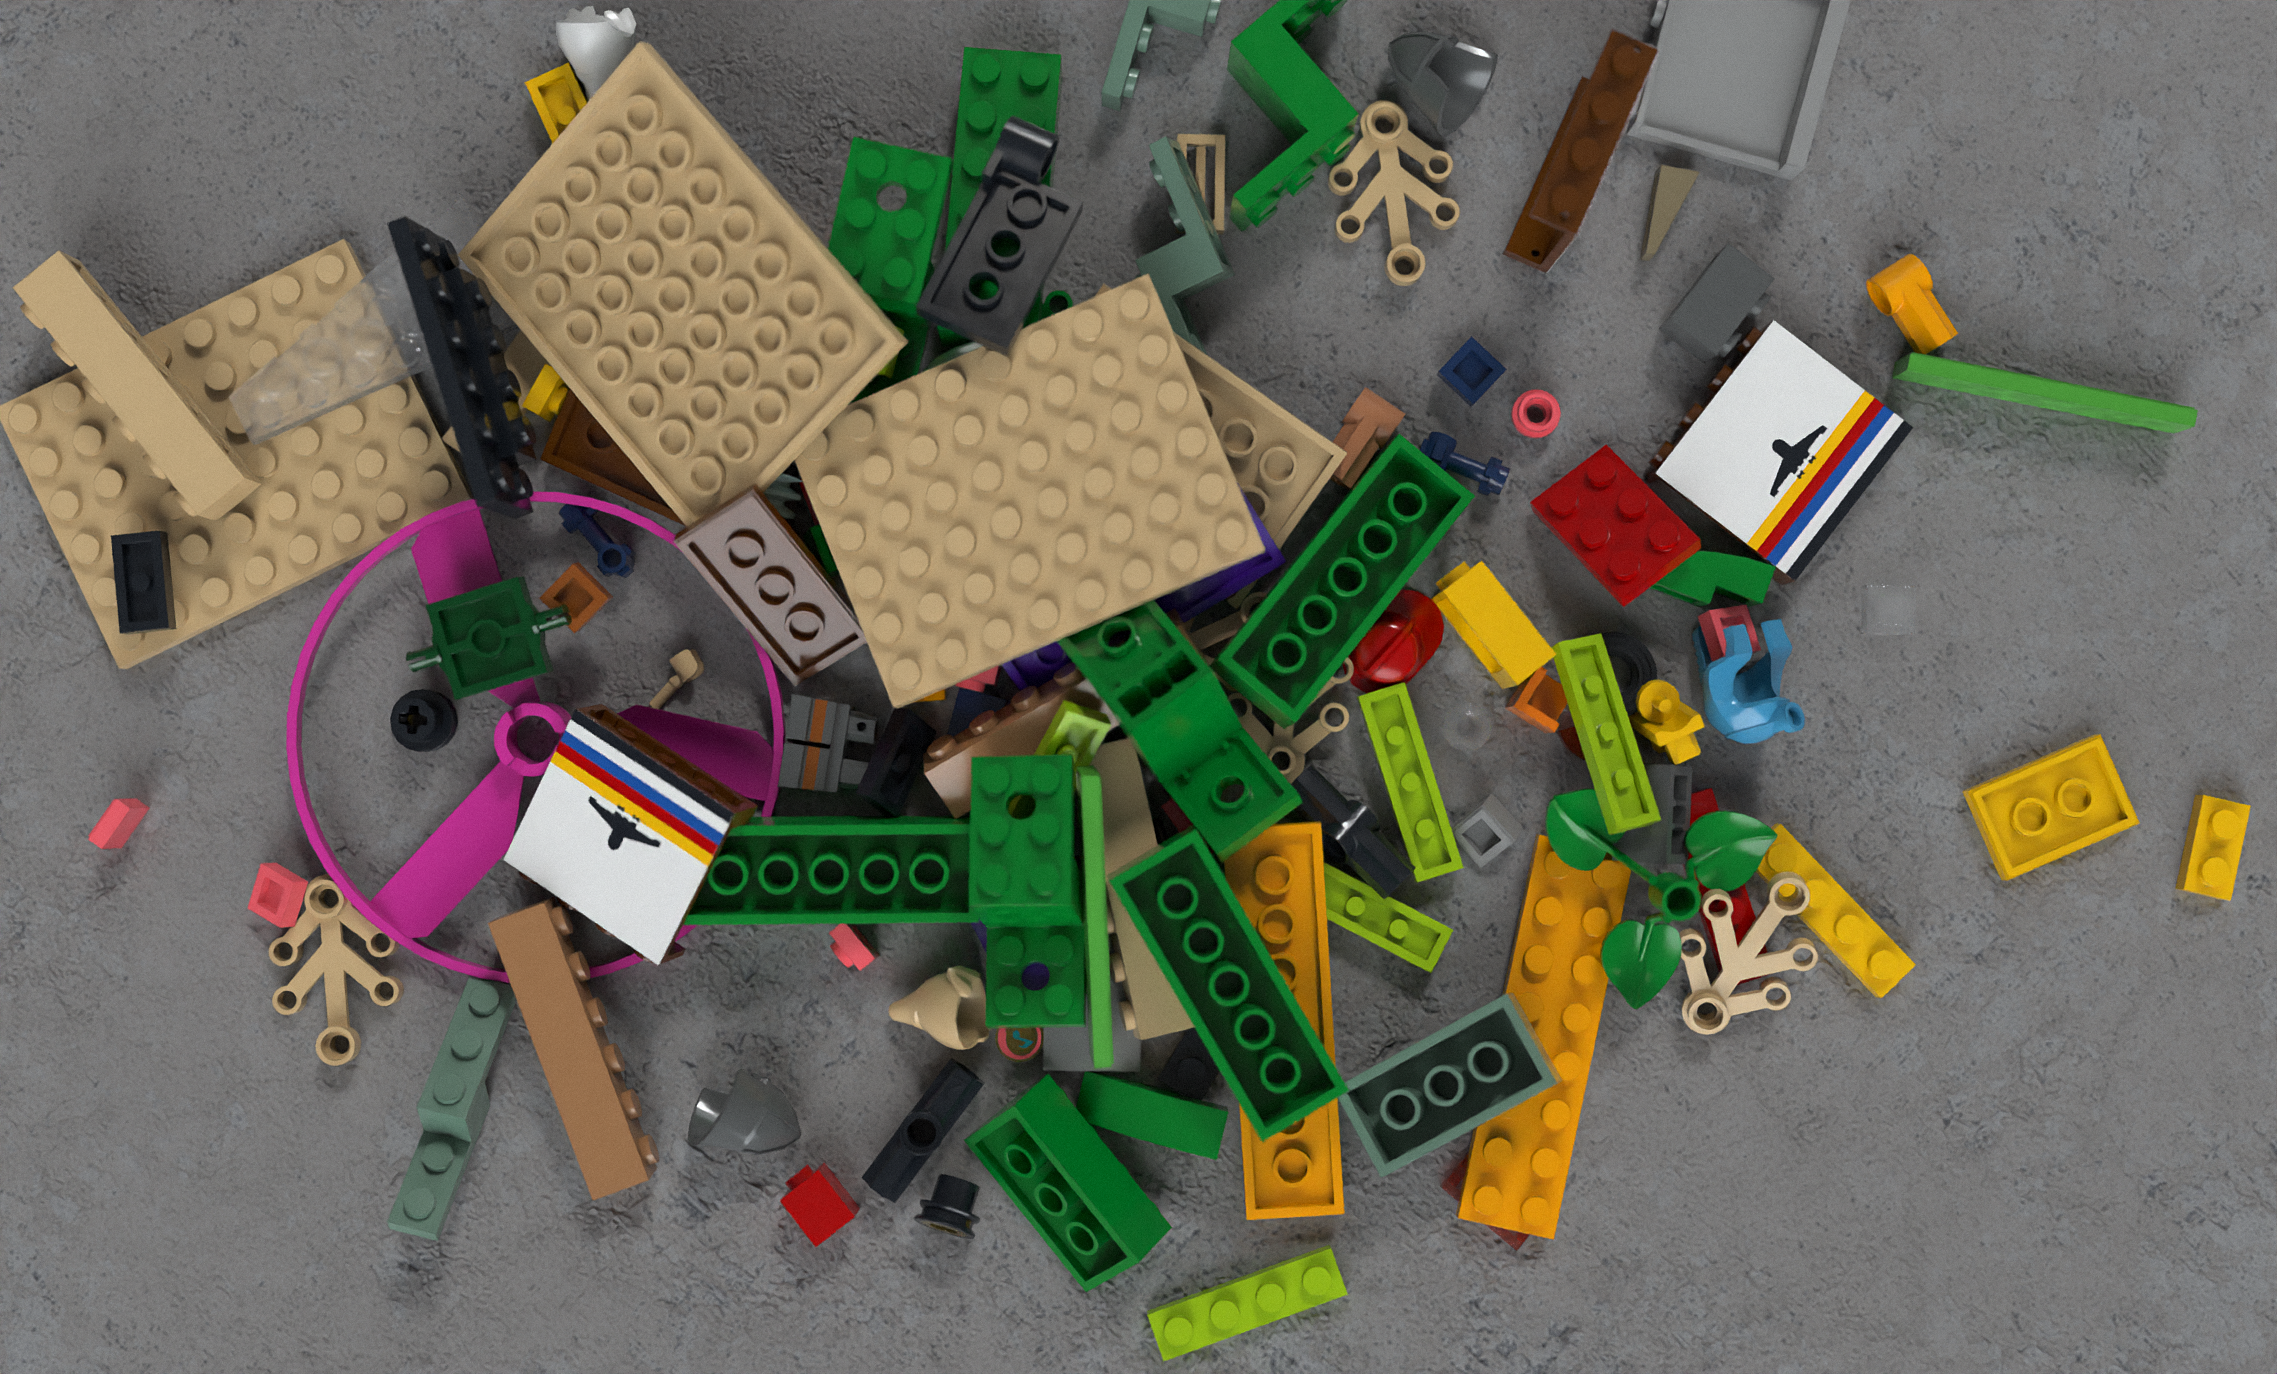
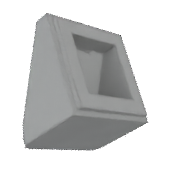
M1489 794L1451 829L1454 839L1477 865L1482 868L1515 842L1523 827L1493 794Z

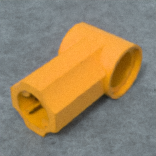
M1907 254L1867 279L1866 289L1877 309L1886 316H1892L1914 352L1927 354L1956 336L1958 332L1931 292L1933 281L1926 266L1915 255Z

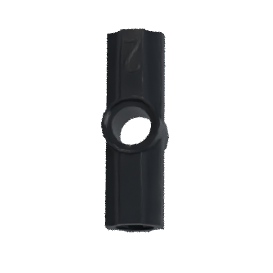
M1312 765L1306 768L1291 783L1302 800V803L1294 808L1297 814L1306 822H1321L1323 852L1337 863H1348L1383 899H1386L1415 869L1379 832L1380 825L1372 811L1357 800L1351 799L1348 801Z
M950 1058L861 1178L880 1196L896 1203L932 1153L940 1146L944 1137L985 1082L964 1064ZM918 1118L930 1120L936 1128V1137L928 1142L917 1140L912 1135L911 1122Z

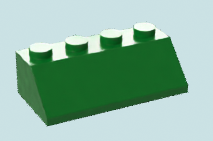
M1049 1074L1021 1092L964 1139L965 1143L1085 1292L1139 1263L1172 1228L1160 1213L1158 1207L1146 1196L1130 1176L1126 1167L1117 1160L1098 1136L1096 1130L1088 1124L1068 1099L1064 1090L1055 1083Z

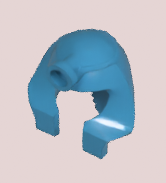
M1781 619L1761 623L1768 651L1752 668L1741 674L1736 673L1751 659L1753 653L1745 624L1723 629L1726 640V655L1714 662L1711 660L1701 626L1692 633L1693 646L1696 650L1695 655L1698 657L1697 663L1699 665L1698 672L1703 691L1704 712L1710 724L1723 734L1726 739L1743 744L1759 743L1772 738L1777 732L1784 730L1787 733H1793L1802 730L1804 727L1805 717L1801 707L1795 702H1790V699L1780 697L1783 668L1793 648L1784 631Z

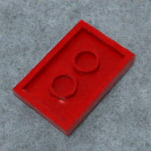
M1607 444L1530 502L1532 511L1623 607L1702 548L1700 538Z

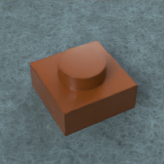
M576 562L539 599L549 609L566 604L570 612L557 617L571 615L572 623L567 626L574 633H577L590 622L613 596L579 562Z

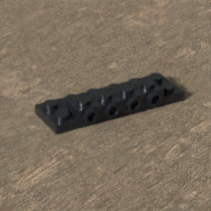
M406 216L388 222L390 235L478 507L515 519L533 513L529 497L533 496L532 484L526 472L520 469L519 466L537 460L533 449L536 443V434L529 419L522 415L518 403L522 395L521 388L515 374L508 370L506 366L504 352L507 350V345L500 328L493 324L489 313L492 298L488 287L481 278H477L459 267L460 262L457 252L448 239L442 238L429 228L423 227Z

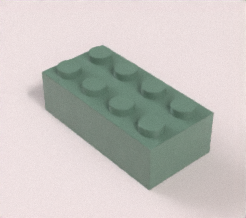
M1507 993L1346 1081L1345 1084L1349 1091L1338 1098L1382 1178L1561 1082L1562 1079L1514 993Z

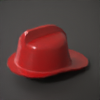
M1405 589L1399 591L1348 656L1354 667L1353 674L1349 679L1353 686L1367 694L1402 682L1408 684L1435 654L1443 638L1444 623L1441 611L1432 599L1419 591ZM1342 663L1346 675L1347 667L1345 663Z

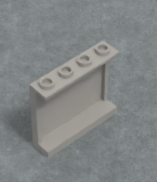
M1656 0L1648 24L1656 28L1652 43L1645 44L1659 49V53L1629 118L1630 122L1626 135L1792 181L1806 166L1851 0Z

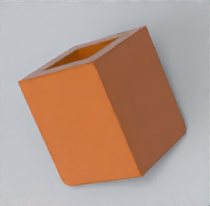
M1541 666L1519 684L1505 709L1545 734L1555 733L1560 725L1556 721L1567 705V700L1562 684L1546 675L1547 670Z

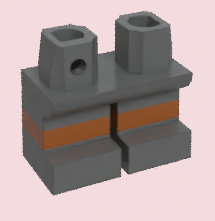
M792 694L785 738L829 744L830 749L784 743L778 786L842 793L843 788L857 789L869 762L848 759L850 740L875 744L879 718L855 711V706Z

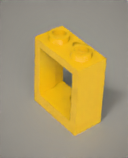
M1464 561L1435 583L1441 591L1431 598L1502 689L1519 685L1557 655L1483 561L1478 562L1471 568Z

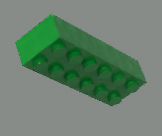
M964 47L945 251L982 183V172L996 147L999 136L1008 119L1014 115L1058 135L1062 89L1061 54ZM1056 154L1042 181V184L1053 188ZM1007 238L997 240L991 247L997 256L1003 258L1014 256L1020 249L1015 241ZM979 280L972 284L969 291L974 297L987 300L996 295L998 288L991 281ZM1044 286L1022 329L1041 321ZM938 325L942 346L956 347L972 341Z
M1398 434L1385 446L1209 667L1283 729L1296 723L1475 495L1402 435Z
M891 816L752 817L750 823L730 830L683 925L979 922V918L969 907L971 816H960L956 819L954 816H898V818Z
M1193 825L1107 875L1112 888L1262 1142L1349 1091Z

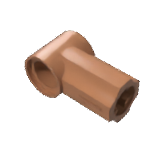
M1365 387L1341 422L1344 426L1333 440V443L1345 450L1347 455L1334 471L1330 480L1350 490L1368 466V462L1378 448L1382 450L1405 416V413Z

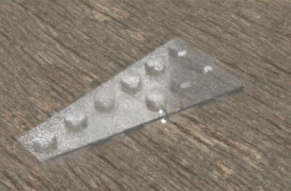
M459 193L451 200L449 207L434 221H428L423 225V227L429 228L442 238L448 239L454 246L457 255L480 229L462 193ZM397 253L395 255L390 254L341 297L334 304L335 308L316 325L312 323L299 334L301 338L278 358L273 357L229 396L253 445H257L433 367ZM458 256L460 262L459 267L474 275L472 271L467 267V265ZM491 295L492 305L490 306L489 313L493 324L500 328L503 335L518 329L519 327Z

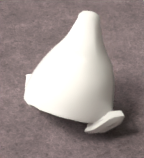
M593 6L585 7L581 11L572 8L566 13V20L556 21L558 44L575 69L577 77L582 81L587 102L634 49L636 21L629 8H624L619 14L611 10L604 11V16L596 15Z

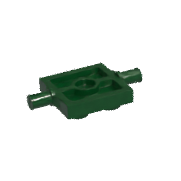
M514 577L425 605L433 628V645L407 652L406 661L425 657L424 660L407 664L412 672L439 664L440 668L448 676L455 700L467 698L554 671L545 644V631L570 625L572 617L569 615L552 620L553 617L570 612L566 604L539 612L532 603L525 577Z

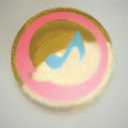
M997 1028L995 1042L999 1052L1005 1058L1015 1062H1024L1034 1058L1039 1053L1044 1042L1043 1028Z

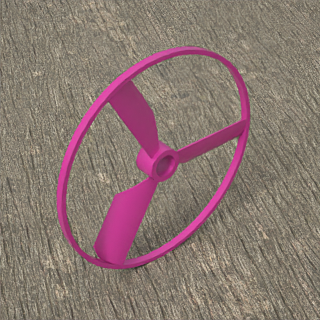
M533 491V496L529 497L530 502L571 504L619 516L646 528L680 550L673 542L675 533L657 522L624 507L590 497L560 492ZM471 499L432 512L400 529L375 547L360 561L332 593L315 620L298 660L291 685L287 711L286 751L290 783L297 811L308 839L329 876L344 896L366 919L391 939L425 959L448 969L481 979L510 983L505 969L488 967L457 958L426 944L418 938L428 937L508 851L513 841L524 776L544 775L558 746L555 745L552 754L545 761H535L528 758L521 751L517 742V733L521 723L531 715L542 717L559 734L560 742L571 719L570 714L555 703L540 701L533 677L488 691L513 708L500 718L494 733V746L501 761L371 901L356 887L341 867L322 833L311 804L305 780L301 747L303 706L315 655L327 628L345 599L362 578L385 556L410 538L419 534L411 551L428 604L502 581L480 509L483 508L477 506L475 499ZM750 633L749 635L764 670L771 699L774 726L773 749L757 731L638 704L617 713L742 796L765 801L761 817H773L781 788L778 786L786 733L783 699L774 662ZM683 925L675 942L698 925ZM632 953L611 962L590 966V978L613 973L639 963L643 959Z

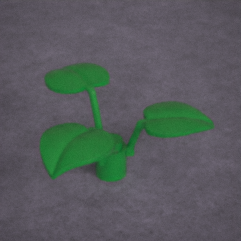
M1594 788L1579 789L1554 795L1548 803L1545 814V828L1550 845L1555 854L1567 865L1578 870H1594L1601 864L1606 852H1608L1650 884L1648 889L1649 900L1660 912L1649 914L1644 924L1633 919H1627L1616 924L1605 936L1600 951L1601 964L1605 974L1633 1009L1642 1007L1656 996L1678 966L1682 952V941L1679 932L1673 926L1666 923H1670L1672 919L1684 921L1697 913L1701 904V896L1697 889L1699 882L1695 879V874L1697 879L1711 890L1721 889L1726 892L1737 889L1753 876L1765 853L1777 839V834L1773 829L1749 815L1734 811L1710 812L1694 821L1685 833V846L1693 856L1685 863V879L1673 872H1664L1655 876L1612 845L1622 838L1625 831L1609 835Z

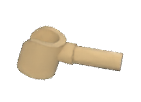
M695 649L683 650L670 659L669 662L677 674L669 679L667 684L649 702L651 707L660 709L677 689H680L684 684L691 682L703 673L704 664Z

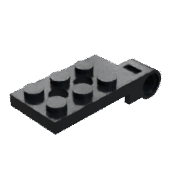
M1014 115L1008 119L999 136L996 147L982 172V183L916 306L917 316L1008 356L1083 210V202L1042 184L1058 148V135ZM1007 238L1015 241L1020 249L1014 256L1003 258L997 256L991 247L997 240ZM979 280H988L996 285L998 292L990 299L981 300L974 297L969 289L973 283Z

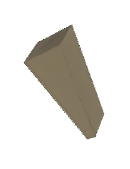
M1661 165L1656 170L1640 260L1649 261L1655 255L1700 172Z

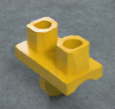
M1656 679L1645 683L1636 696L1638 712L1628 716L1632 728L1649 739L1656 752H1666L1669 761L1674 765L1701 754L1694 735L1695 731L1705 727L1701 715L1682 703L1676 688L1665 680Z

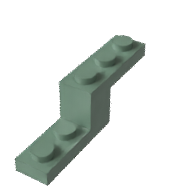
M1129 0L1101 92L1102 106L1120 111L1124 97L1133 99L1140 76V70L1133 67L1138 51L1147 53L1154 25L1147 23V21L1202 37L1206 23H1216L1222 0Z
M1165 136L1149 145L1154 157L1149 162V165L1161 188L1166 186L1173 201V204L1168 206V210L1176 228L1180 232L1185 231L1187 235L1136 259L1135 261L1140 270V274L1136 275V279L1149 273L1172 330L1207 354L1184 299L1234 276L1235 273L1179 142Z
M471 975L467 980L417 1105L423 1133L387 1221L391 1230L436 1241L439 1240L490 1108L485 1080L517 1000L512 986L509 984L481 979Z

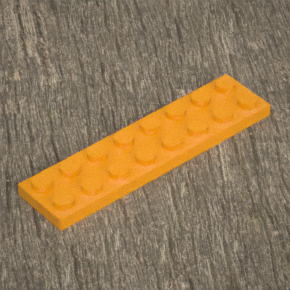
M1321 822L1273 824L1224 861L1225 879L1336 1067ZM1338 1097L1263 1142L1239 1104L1246 1220L1345 1214Z
M1536 834L1502 996L1507 993H1514L1562 1081L1474 1128L1455 1214L1459 1219L1554 1240L1609 979L1601 964V946L1607 933L1616 924L1621 922L1631 875V869L1620 861H1612V855L1606 852L1601 864L1594 870H1578L1567 865L1555 854L1547 836Z

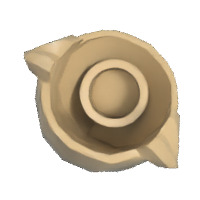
M963 966L948 968L947 973L939 974L926 980L917 990L889 1006V1016L894 1021L918 1027L943 1045L957 1050L971 1049L978 1042L986 1041L989 1037V1031L992 1029H988L985 1026L986 995L983 980L980 977L981 974L976 972V970Z

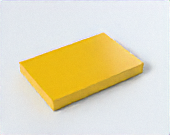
M2101 734L2091 735L1962 791L2000 879L2005 881L2140 823Z

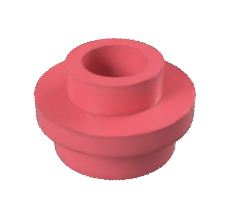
M1535 389L1526 391L1516 399L1512 407L1511 418L1515 428L1522 435L1529 438H1542L1550 434L1557 427L1561 412L1557 400L1550 393ZM1535 406L1541 409L1543 420L1540 423H1534L1528 419L1527 410L1529 407Z

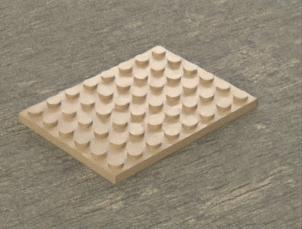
M639 42L458 254L472 273L485 282L494 299L686 526L697 521L753 484H756L764 492L907 343V340L650 43Z
M345 239L142 336L262 483L217 521L198 515L192 517L177 503L173 495L178 490L167 477L165 479L159 478L146 465L143 456L147 452L137 440L134 442L128 440L112 422L116 414L106 402L100 404L85 390L81 381L86 377L78 368L0 405V421L120 669H128L374 549L400 529L432 512L462 501L474 499L448 444L441 440L443 438L441 429L351 244ZM158 530L168 532L176 629L121 634L119 632L111 535Z
M1149 273L1021 329L1008 356L982 346L847 405L795 459L891 703L897 709L1266 552Z

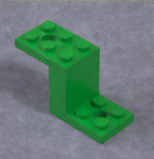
M1279 0L1230 43L1227 71L1291 144L1287 150L1233 195L1229 218L1241 232L1251 224L1259 228L1278 211L1275 205L1288 192L1292 197L1300 194L1315 179L1312 173L1322 163L1326 162L1329 166H1332L1351 148L1349 142L1356 135L1353 130L1359 113L1299 46L1312 31L1310 27L1312 22L1322 14L1327 18L1331 17L1348 0Z
M854 136L827 249L895 327L904 330L903 337L907 340V343L899 350L892 378L884 376L872 378L849 404L916 376L921 372L932 322L917 316L916 306L935 272L931 259L953 166L952 158ZM890 186L900 187L906 192L904 205L896 211L884 210L878 204L880 193Z
M1154 600L1056 641L1109 707L1143 763L1222 862L1302 803L1297 791L1243 728L1213 670ZM1120 631L1131 632L1129 641L1118 648L1108 647L1109 640L1114 634ZM1235 784L1245 787L1244 793L1239 800L1233 803L1220 801L1221 794L1227 787Z
M1072 755L972 757L969 907L987 927L985 1026L988 1029L1086 1027V970L1081 871L1074 860V758ZM1029 795L1036 800V809L1032 816L1024 820L1012 818L1009 815L1011 801L1017 796ZM1040 963L1048 968L1050 973L1049 981L1040 990H1029L1023 984V972L1029 965Z

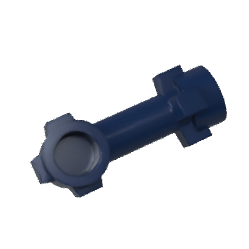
M1430 432L1428 439L1423 440L1419 450L1445 472L1449 470L1479 482L1477 489L1479 493L1489 496L1490 492L1500 495L1510 468L1501 465L1502 460L1491 456L1488 463L1484 464L1454 452L1457 441L1444 433Z
M565 504L559 511V515L564 520L561 524L571 534L579 530L597 551V568L602 574L608 577L614 574L624 578L634 572V556L636 553L628 544L617 545L593 518L599 510Z

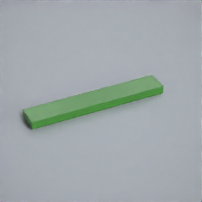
M1914 352L1895 362L1892 375L1893 379L2173 434L2195 427L2198 410H2195V407Z
M1094 765L1076 766L1089 1053L1094 1069L1112 1067L1111 1064H1114L1101 776Z

